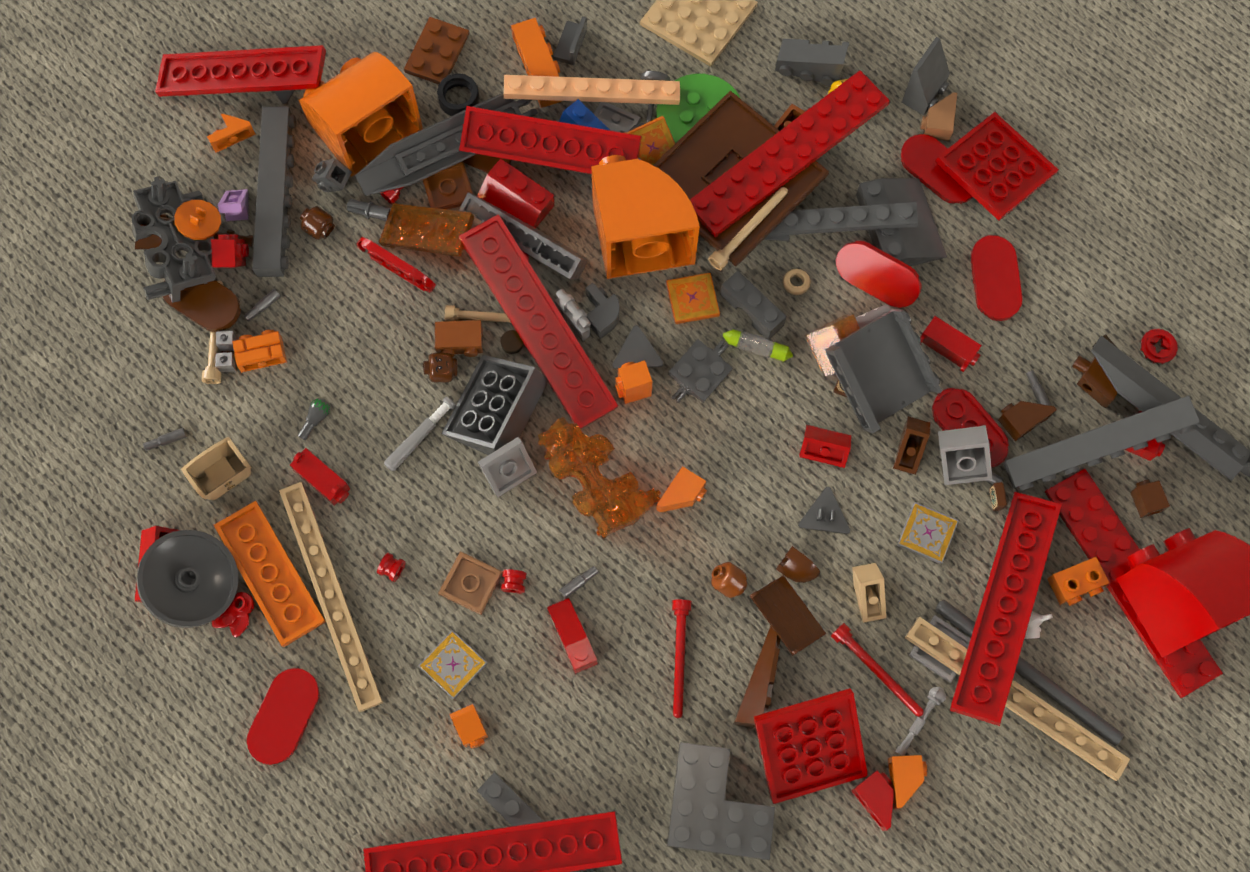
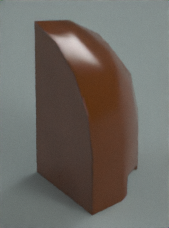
M793 546L776 568L784 576L795 582L806 583L820 575L818 567Z

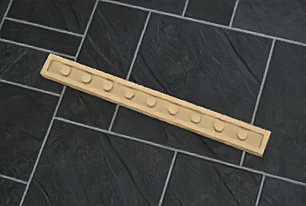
M299 482L281 489L279 492L358 711L363 712L383 703L304 484Z
M918 617L905 639L960 675L968 649L921 617ZM1012 681L1005 707L1114 781L1119 780L1130 761L1128 757L1016 681Z

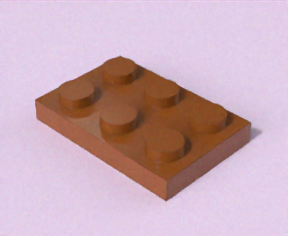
M429 17L406 63L404 72L440 84L442 79L450 75L469 36V30Z

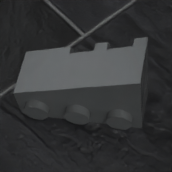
M783 39L775 71L783 76L793 75L800 77L804 81L813 80L821 82L824 86L831 87L834 81L840 79L849 42H843L842 45H830L829 41H822V44H810V40Z

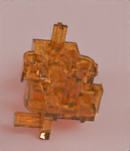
M564 417L558 418L548 431L538 435L540 439L538 444L540 446L544 445L547 448L544 457L546 460L550 459L549 468L555 478L560 480L574 477L581 483L583 491L575 493L572 496V502L581 514L595 518L599 524L596 527L598 529L596 532L598 536L602 535L603 538H606L613 532L635 524L654 503L659 502L661 499L659 497L661 494L659 490L651 489L646 492L638 490V481L631 471L612 480L605 478L600 473L599 466L609 461L608 456L615 449L605 436L595 434L588 437L581 431L577 423L568 424Z

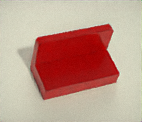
M806 425L799 457L845 468L851 449L852 436Z

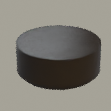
M515 330L505 332L500 340L502 349L508 354L520 352L524 345Z

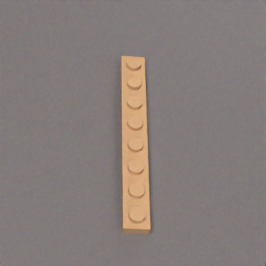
M504 75V99L576 101L579 99L584 102L679 105L680 81Z

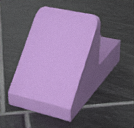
M248 189L225 191L218 203L219 213H225L226 221L248 220Z

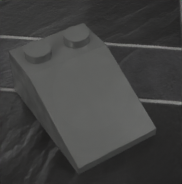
M936 37L913 69L901 102L922 115L938 102L936 98L938 94L943 95L949 86L947 79L950 72L940 38Z

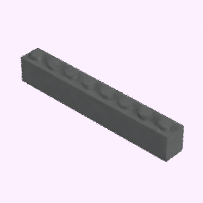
M289 106L262 107L252 266L257 277H284V270L289 267L288 256H285V251L290 247L289 235H286L287 228L291 227V218L287 214L288 208L292 207V197L289 194V188L293 187V177L290 174V168L294 167V157L291 154V148H295V137L292 134V128H296V117L292 115Z
M1186 396L1003 462L1013 489L1019 487L1020 491L1034 487L1033 482L1042 479L1043 483L1056 479L1057 473L1065 471V474L1068 475L1079 471L1078 466L1087 463L1091 467L1102 463L1101 458L1110 455L1111 459L1125 455V449L1133 447L1134 451L1147 447L1148 441L1156 439L1157 443L1170 439V434L1179 431L1181 435L1195 430L1193 425L1200 423L1190 396Z

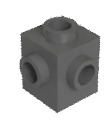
M336 159L325 160L316 165L312 180L324 192L341 191L352 171Z

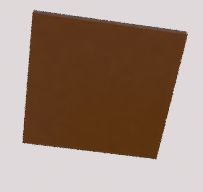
M729 91L653 166L665 172L678 183L690 200L777 134L779 130L732 91ZM815 161L782 187L788 190L787 195L729 255V261L737 267L829 175V171ZM776 192L716 238L698 219L700 226L699 236L717 251L719 249L722 250Z

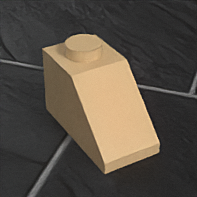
M872 563L852 567L853 584L863 623L885 619L884 577L877 564Z

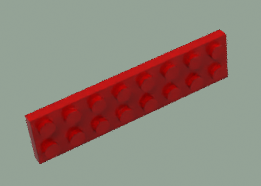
M323 45L163 54L155 93L162 97L316 89L321 85L326 49Z
M466 106L459 151L592 174V166L599 165V162L608 156L621 155L626 160L638 159L642 136Z

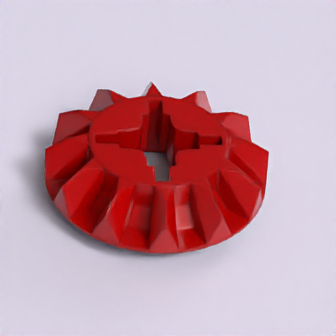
M1152 329L1146 332L1140 341V350L1143 351L1145 358L1150 359L1153 364L1161 363L1163 365L1171 361L1178 351L1177 341L1174 336L1163 329ZM1161 340V347L1164 349L1156 353V347L1153 345Z

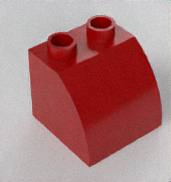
M1187 528L1163 541L1168 551L1161 555L1155 545L1152 544L1127 557L1133 569L1116 580L1162 658L1250 615V545L1233 535L1217 530L1196 538L1191 529Z

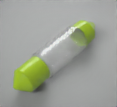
M735 329L723 333L727 343L738 349L783 362L793 357L789 346L776 343L774 340Z

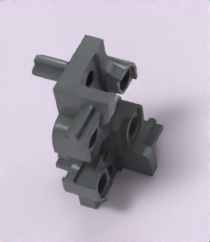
M154 177L151 187L134 190L133 197L138 207V211L132 215V232L135 241L147 238L152 234L159 236L162 240L159 247L144 251L145 265L149 274L154 278H165V282L143 287L146 299L151 300L169 295L172 303L180 301V291L184 290V288L214 281L216 274L212 267L211 239H214V237L212 236L205 240L187 238L178 231L174 219L175 212L181 204L190 200H203L202 193L195 191L182 195L176 181L165 183V180H160L159 177ZM162 213H170L173 218L166 221L161 219L160 215ZM179 250L188 252L186 253V258H179L175 254Z

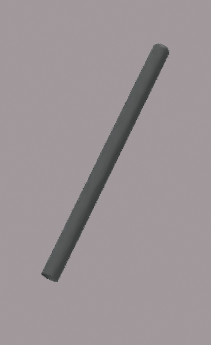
M940 601L936 606V611L971 637L975 622L947 601ZM1019 656L1015 670L1018 674L1112 745L1116 746L1122 740L1123 733Z

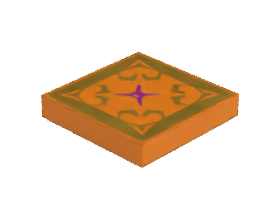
M664 116L626 132L627 134L642 136L639 158L652 165L675 145Z
M711 273L666 280L675 324L720 316Z

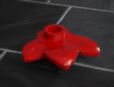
M245 592L237 593L226 611L212 621V626L214 628L229 626L233 637H239L249 625V614L254 609L252 596ZM242 600V601H243V604H242V606L239 608V606H238V605H239V602Z

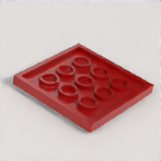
M996 112L969 131L935 160L945 172L998 221L1003 219L1056 175L1059 170Z
M851 688L754 716L769 794L773 804L868 776L856 703Z

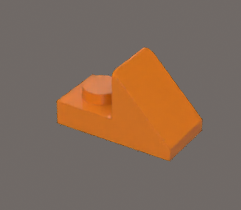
M221 114L227 127L216 130L207 137L215 153L256 134L249 121Z

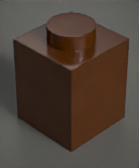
M1149 479L1141 481L1130 492L1140 518L1161 513L1170 507L1159 480L1150 482Z

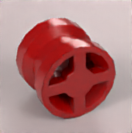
M388 552L382 558L377 574L381 576L386 575L390 581L396 582L405 568L406 561L403 559L397 560L393 554Z
M503 570V577L505 579L501 585V591L525 593L523 582L527 577V573L520 570Z

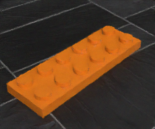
M257 501L214 524L216 531L234 557L238 570L283 648L326 622Z

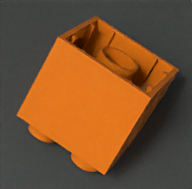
M372 52L363 59L358 57L350 59L342 66L340 74L326 83L321 81V85L316 89H306L304 97L299 99L308 123L338 161L352 171L351 177L360 172L392 143L423 130L412 84L390 60L378 52Z
M621 155L605 157L599 162V165L592 166L593 210L607 279L695 264L700 226L691 201L678 183L650 163L640 159L626 160Z

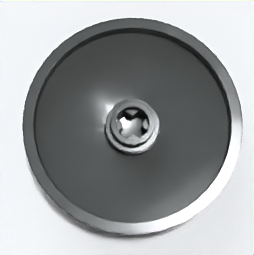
M196 530L175 531L156 540L143 555L137 570V590L143 605L161 622L179 628L199 627L214 621L230 606L238 588V569L229 549L217 538Z

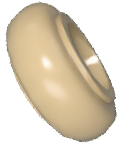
M791 269L783 277V286L792 295H802L810 288V277L802 269ZM798 277L803 281V285L794 286L790 279Z

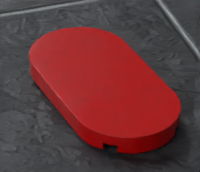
M925 134L914 135L907 139L901 149V162L910 174L915 178H919L921 183L945 202L962 204L973 198L935 162L937 157L948 149L936 138Z
M995 235L985 236L976 242L970 255L976 304L978 309L991 320L1005 321L1019 311L1023 300L1017 254L1013 245L1005 238Z
M361 237L357 242V247L364 253L367 250L372 260L422 291L431 293L436 287V284L421 271L371 240Z
M865 241L849 242L837 254L836 267L844 280L890 306L898 308L907 307L913 304L921 293L922 284L915 269Z
M947 388L937 395L932 406V413L935 422L942 431L986 426L991 469L999 466L1008 455V438L977 399L967 390Z
M299 668L287 669L278 674L271 683L247 735L248 750L257 761L267 765H274L287 760L295 752L320 696L318 683L309 672Z

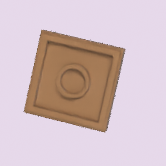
M460 551L438 595L482 615L503 575V571Z

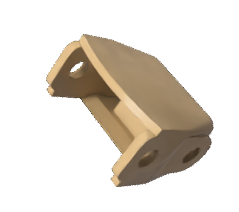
M227 437L196 456L181 470L202 498L216 500L251 475L252 467L230 437Z

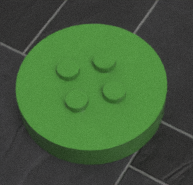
M709 74L686 75L675 80L680 81L679 105L657 104L656 118L664 116L676 144L729 91H732L739 98L740 96L729 83L719 77Z

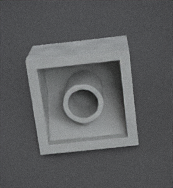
M986 426L938 431L945 485L993 480Z

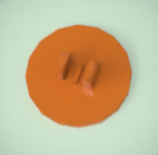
M203 200L184 202L177 208L174 215L175 226L178 231L185 237L193 240L210 238L219 231L221 226V215L218 209L211 203Z

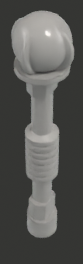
M933 687L929 690L927 696L929 702L924 709L923 715L917 717L909 729V734L901 745L897 747L895 753L900 756L906 754L911 741L926 723L925 719L935 705L940 706L945 701L946 693L943 688Z

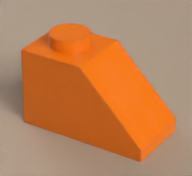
M682 466L657 503L656 510L665 512L693 506L696 500L701 502L707 492L704 489L706 480Z
M473 704L450 714L465 747L470 746L471 749H474L485 743L484 739L488 738L480 715Z
M922 755L892 756L888 758L889 775L892 782L891 788L894 790L893 809L902 808L924 782V776H927L926 761H922Z

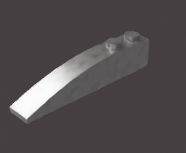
M470 192L467 193L458 213L478 225L499 214L522 251L569 279H579L589 260L538 229Z

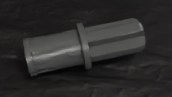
M350 199L347 203L348 212L364 215L367 219L372 217L389 222L392 216L391 208L374 205L371 201L366 203Z

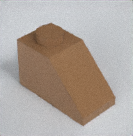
M951 93L930 107L926 117L922 116L920 129L924 130L923 134L930 135L937 140H950L954 129L957 93Z

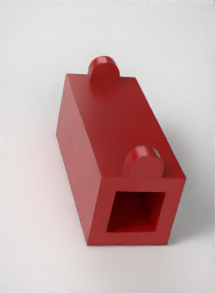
M937 316L933 317L920 337L921 344L924 343L961 367L960 371L963 373L969 364L974 366L981 356L977 353L982 346L981 344Z
M307 448L294 456V460L290 464L293 471L332 505L335 506L338 502L342 503L349 496L348 491L350 490L349 485Z

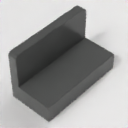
M582 16L580 24L566 21L553 56L554 60L570 65L575 64L587 32V17Z

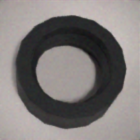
M456 73L448 75L438 85L437 96L440 108L450 116L466 110V106L473 107L479 104L480 97L477 84L471 77L465 74ZM457 86L468 88L471 92V97L465 103L457 105L451 104L446 100V93L451 88Z

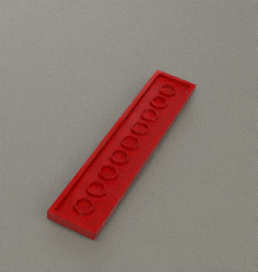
M859 70L692 197L690 201L697 218L716 238L889 105L890 100Z
M499 214L459 236L461 243L577 430L583 429L618 408L615 399Z
M1083 469L1047 489L1044 493L1048 499L1062 504L1059 515L1087 558L1097 557L1109 581V584L1106 585L1179 697L1187 696L1222 675L1223 672L1201 640L1193 642L1163 658L1159 654L1116 580L1133 569L1127 557L1140 549L1087 470Z
M1014 492L950 711L1000 726L1062 504Z
M616 811L363 849L366 872H572L623 864Z

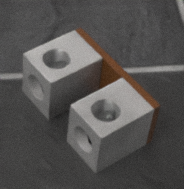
M233 331L216 332V345L220 353H216L215 366L221 373L236 372L235 352L232 342L237 340V337Z

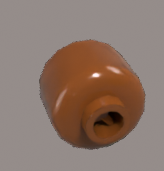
M725 562L713 569L711 583L715 590L726 597L733 598L745 591L747 577L742 569L731 562Z

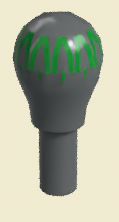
M317 398L310 403L308 415L305 419L306 423L298 434V437L306 441L314 426H317L329 414L330 405L325 399Z

